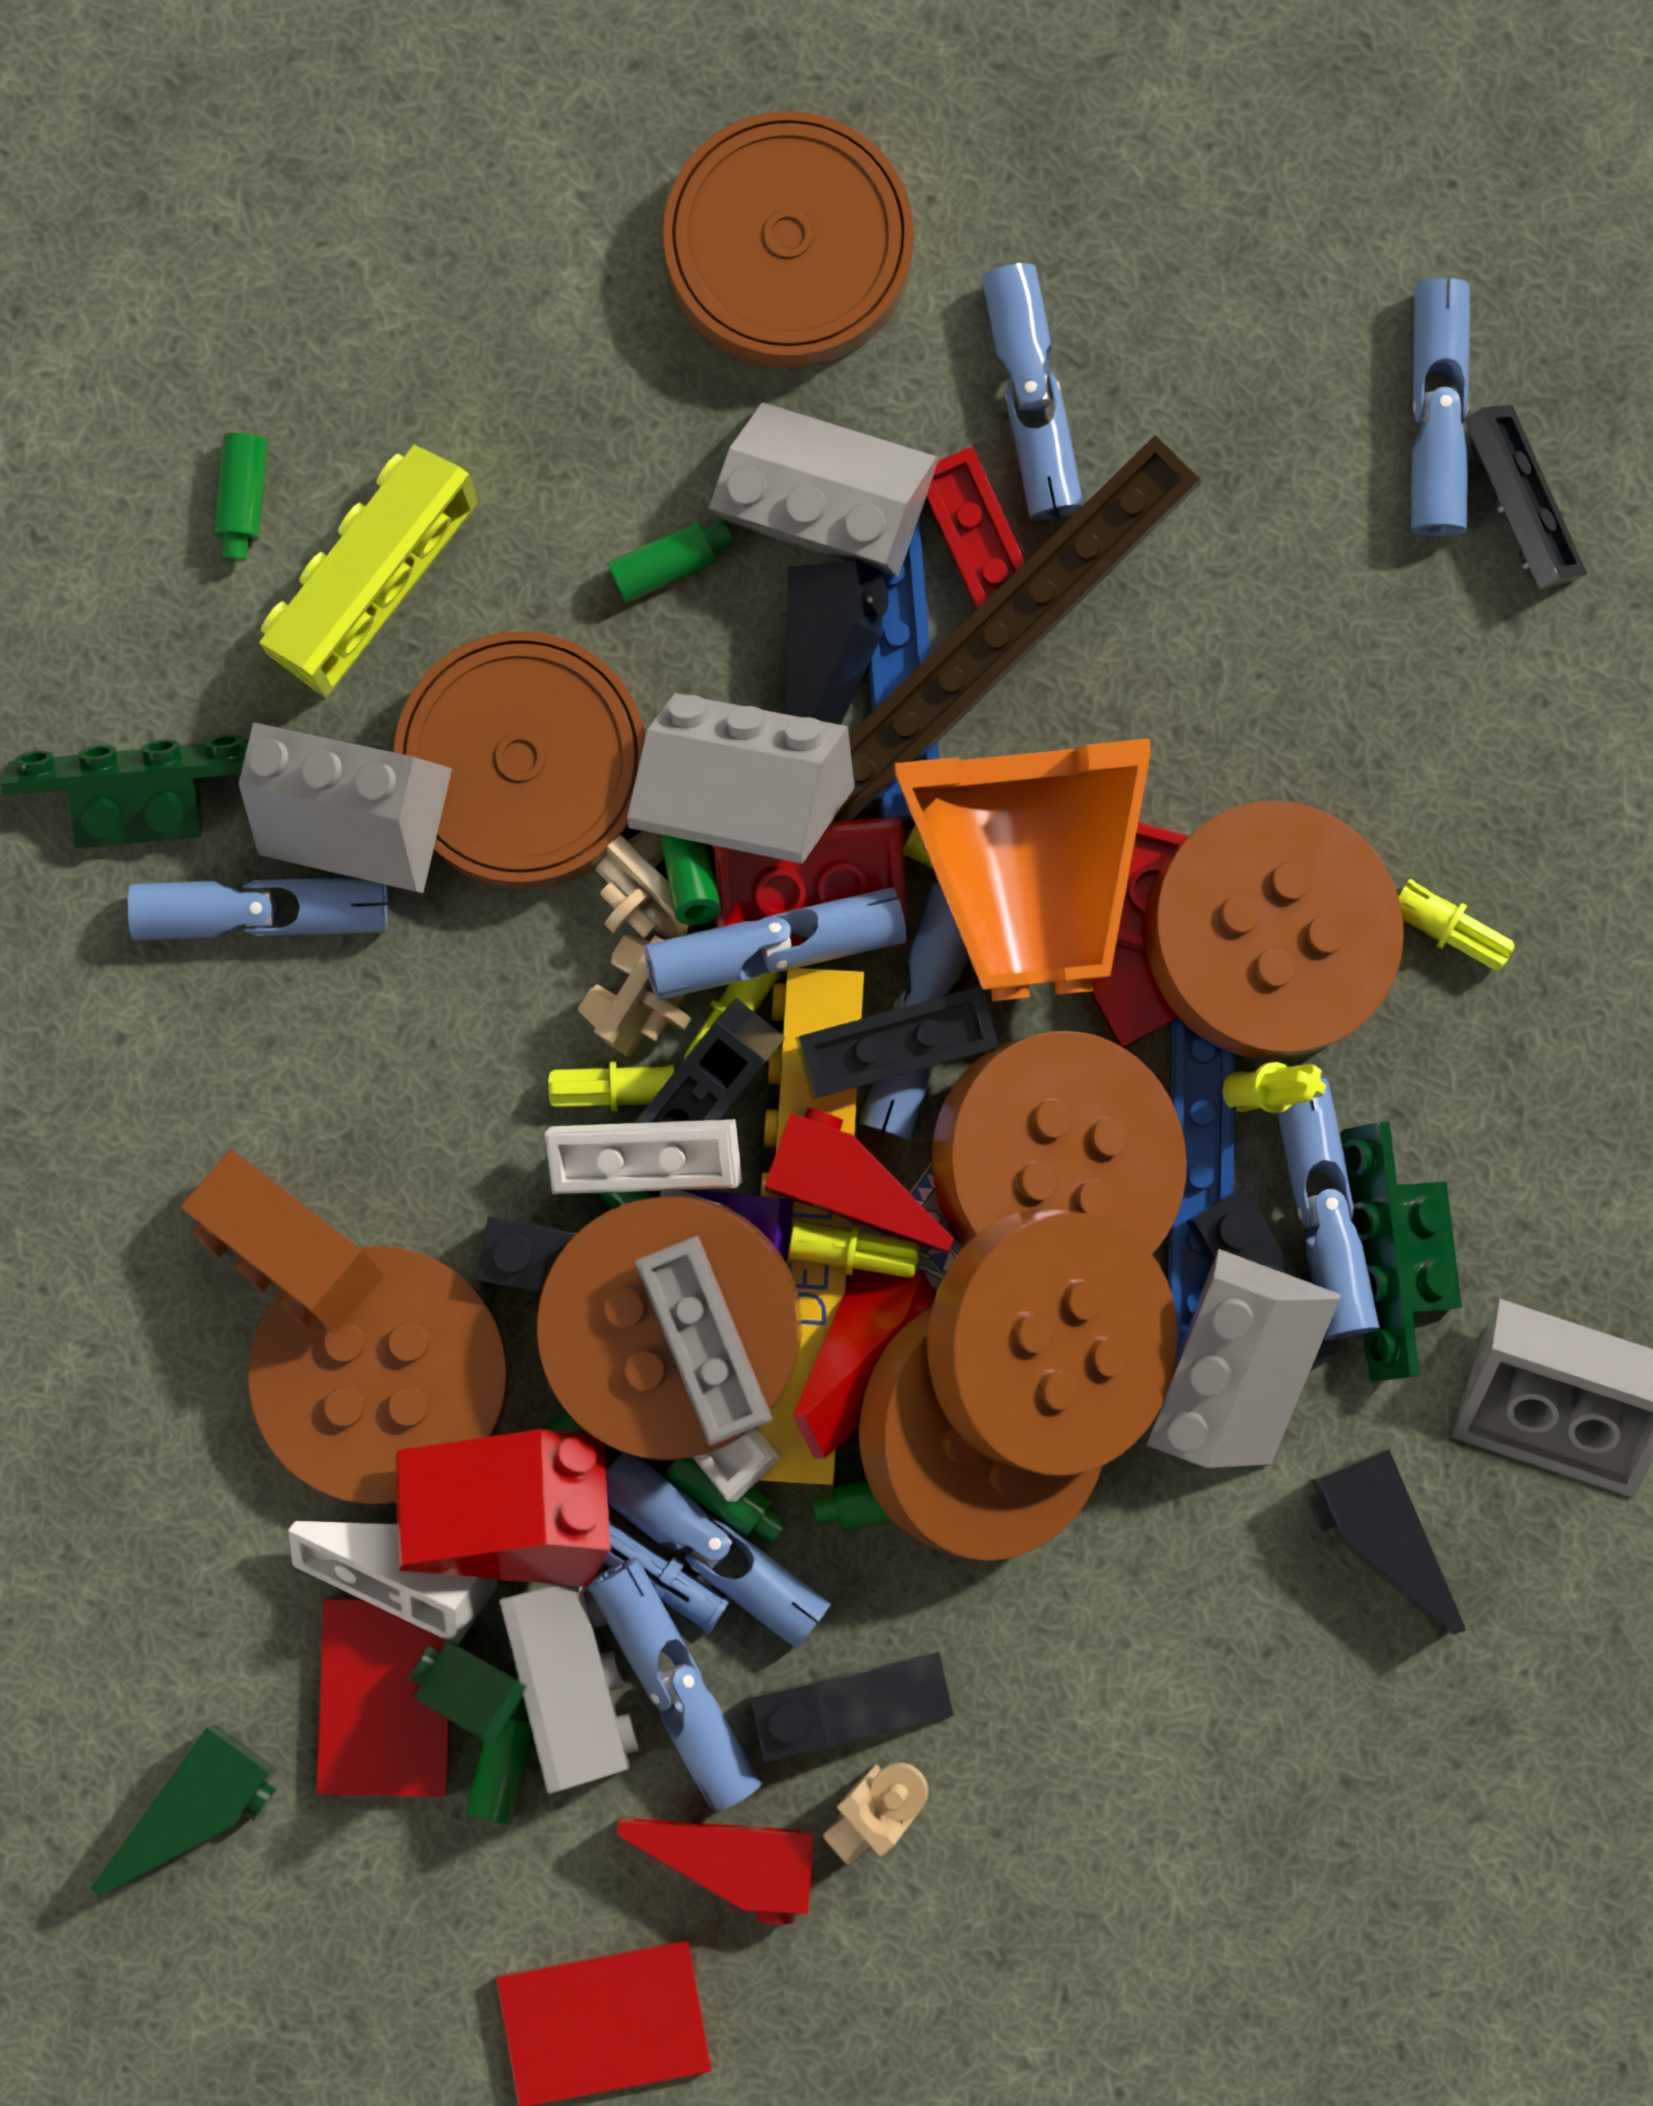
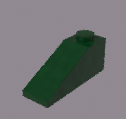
M444 1639L437 1650L429 1645L425 1647L408 1676V1680L417 1684L410 1695L411 1697L491 1745L495 1743L527 1688L526 1685Z
M216 1724L207 1727L93 1884L91 1890L99 1896H103L236 1825L244 1815L254 1822L277 1791L276 1788L268 1783L277 1769Z

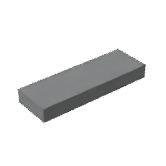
M699 1236L635 1261L708 1444L712 1445L771 1421L772 1416Z

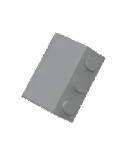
M762 402L729 448L709 509L725 523L840 560H856L882 573L898 578L939 459L937 456Z
M674 693L647 729L627 816L628 827L803 864L855 788L848 726L822 722L810 717L802 718L765 711L753 706H739L708 700L696 695Z
M253 722L239 780V788L258 855L423 893L452 768L412 756Z
M1218 1249L1178 1349L1174 1374L1166 1398L1150 1425L1147 1446L1206 1468L1271 1465L1338 1305L1340 1294Z
M1499 1299L1481 1338L1451 1438L1634 1498L1653 1461V1349Z
M556 1584L501 1599L500 1603L520 1683L527 1686L523 1695L548 1794L627 1770L630 1767L628 1754L639 1751L637 1738L630 1714L620 1716L617 1714L612 1691L623 1688L614 1650L602 1653L596 1628L607 1625V1622L590 1591L586 1590V1587Z

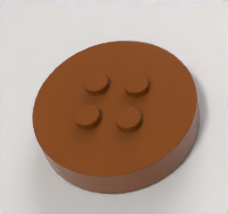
M777 111L758 114L727 126L714 134L692 154L677 176L668 197L663 224L664 254L668 278L680 307L691 323L710 342L723 351L753 364L783 369L805 368L834 361L859 348L884 326L895 311L903 296L911 269L914 240L913 216L906 189L897 171L881 150L868 138L855 129L826 116L808 112Z
M514 631L488 635L468 642L447 654L428 670L417 683L402 710L396 729L393 753L416 757L452 768L433 852L440 859L463 875L485 884L508 889H536L558 885L590 871L606 856L607 852L605 850L619 835L625 839L631 830L628 827L627 816L646 734L638 707L620 677L598 656L576 643L551 634Z
M1261 801L1237 806L1211 818L1186 837L1171 852L1156 875L1149 893L1144 921V939L1150 969L1160 992L1175 1014L1191 1030L1211 1044L1237 1055L1261 1060L1291 1059L1311 1054L1347 1036L1365 1023L1384 1001L1393 985L1400 965L1404 939L1403 917L1398 894L1389 872L1374 849L1360 834L1333 815L1311 806L1288 801Z
M1053 1031L1002 1044L999 1048L993 1049L977 1059L964 1071L947 1095L939 1113L932 1143L933 1181L941 1211L948 1226L963 1248L978 1233L1004 1217L1028 1210L1052 1209L1087 1213L1115 1222L1138 1238L1153 1254L1170 1231L1184 1194L1187 1165L1185 1141L1177 1112L1169 1095L1153 1072L1140 1059L1118 1044L1096 1035L1075 1031Z
M658 1197L635 1201L612 1209L594 1219L575 1235L558 1256L545 1282L539 1304L537 1337L540 1357L550 1386L569 1415L582 1428L605 1444L625 1453L652 1459L675 1460L691 1458L720 1449L751 1430H746L712 1445L708 1444L635 1261L699 1236L770 1412L781 1399L796 1369L802 1341V1312L796 1284L791 1272L773 1243L755 1225L734 1211L716 1203L689 1197Z
M1052 1209L1028 1210L1004 1217L986 1227L964 1246L948 1268L938 1288L929 1320L927 1337L929 1372L934 1392L946 1418L955 1431L976 1451L993 1461L1047 1475L1078 1474L1103 1466L1119 1457L1151 1425L1161 1409L1173 1378L1178 1348V1325L1176 1309L1166 1277L1151 1252L1132 1233L1115 1222L1087 1213Z
M386 1246L359 1247L382 1271L384 1276L334 1334L315 1319L308 1327H305L277 1303L284 1295L283 1293L279 1292L266 1310L253 1340L249 1359V1394L257 1424L265 1441L283 1465L299 1479L327 1495L346 1501L366 1504L396 1503L395 1455L398 1450L494 1436L500 1424L508 1395V1355L500 1326L492 1310L477 1290L460 1274L445 1264L412 1250Z
M931 1307L909 1321L894 1336L879 1357L870 1375L863 1397L859 1424L861 1459L866 1478L872 1493L886 1515L899 1529L924 1545L977 1560H1001L1023 1555L1049 1542L1076 1517L1092 1493L1102 1466L1078 1474L1047 1475L993 1461L966 1443L946 1418L933 1389L927 1356V1337Z

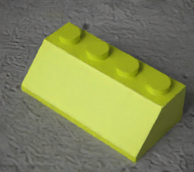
M415 444L404 457L396 454L388 461L376 481V484L380 486L379 490L366 506L358 503L348 512L339 526L338 533L342 537L328 555L320 552L308 563L299 579V582L303 584L300 591L289 605L284 601L277 604L262 624L261 632L265 635L259 643L265 653L324 698L328 697L479 503L470 475L466 471Z

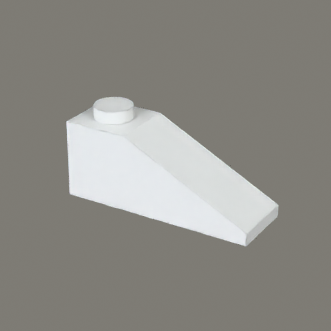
M295 1521L288 1530L294 1567L456 1645L462 1640L498 1588L497 1579L398 1571L397 1524Z

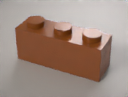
M232 1149L225 1154L180 1206L197 1224L190 1233L197 1241L218 1258L226 1250L239 1258V1262L233 1268L262 1293L270 1284L284 1294L277 1303L305 1327H308L315 1319L334 1334L384 1276L382 1271L360 1248Z

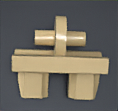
M642 831L626 841L619 835L607 846L605 850L607 852L606 856L595 869L609 883L600 892V895L615 909L604 925L614 934L629 923L643 938H646L654 929L665 940L689 935L695 925H685L676 920L669 882L656 870L665 862L661 837L656 833Z
M629 934L624 935L612 953L611 960L612 965L629 976L617 996L597 984L588 991L578 1007V1012L596 1028L594 1033L628 1058L631 1057L644 1035L656 1042L668 1022L685 1030L691 1021L688 1015L677 1008L686 994L658 1001L654 996L646 967L644 945L663 941V939L654 935L651 942Z
M903 1762L891 1763L882 1769L875 1764L858 1780L837 1806L841 1811L838 1816L839 1820L823 1834L825 1840L845 1863L850 1865L870 1847L881 1857L897 1843L927 1802L929 1792L927 1781L923 1774L913 1765Z

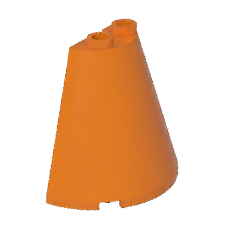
M1150 738L1087 744L1068 750L959 760V757L894 764L896 780L982 989H991L992 1001L1030 997L1029 984L1054 982L1055 994L1093 991L1092 978L1110 976L1151 755Z

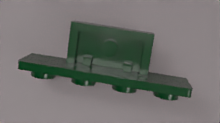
M222 734L208 738L204 744L179 746V742L165 739L149 742L143 745L141 749L116 751L115 747L109 745L91 746L81 750L78 755L53 757V754L48 751H31L21 754L15 760L7 763L0 783L2 795L66 790L75 848L202 837L203 823L196 778L241 774L249 740H242V737L236 734Z
M1390 1121L1343 1129L1341 1131V1144L1353 1202L1351 1222L1355 1226L1359 1239L1362 1242L1379 1324L1378 1330L1364 1334V1352L1368 1361L1369 1377L1372 1382L1419 1377L1420 1369L1413 1313L1462 1308L1447 1181L1397 1185Z

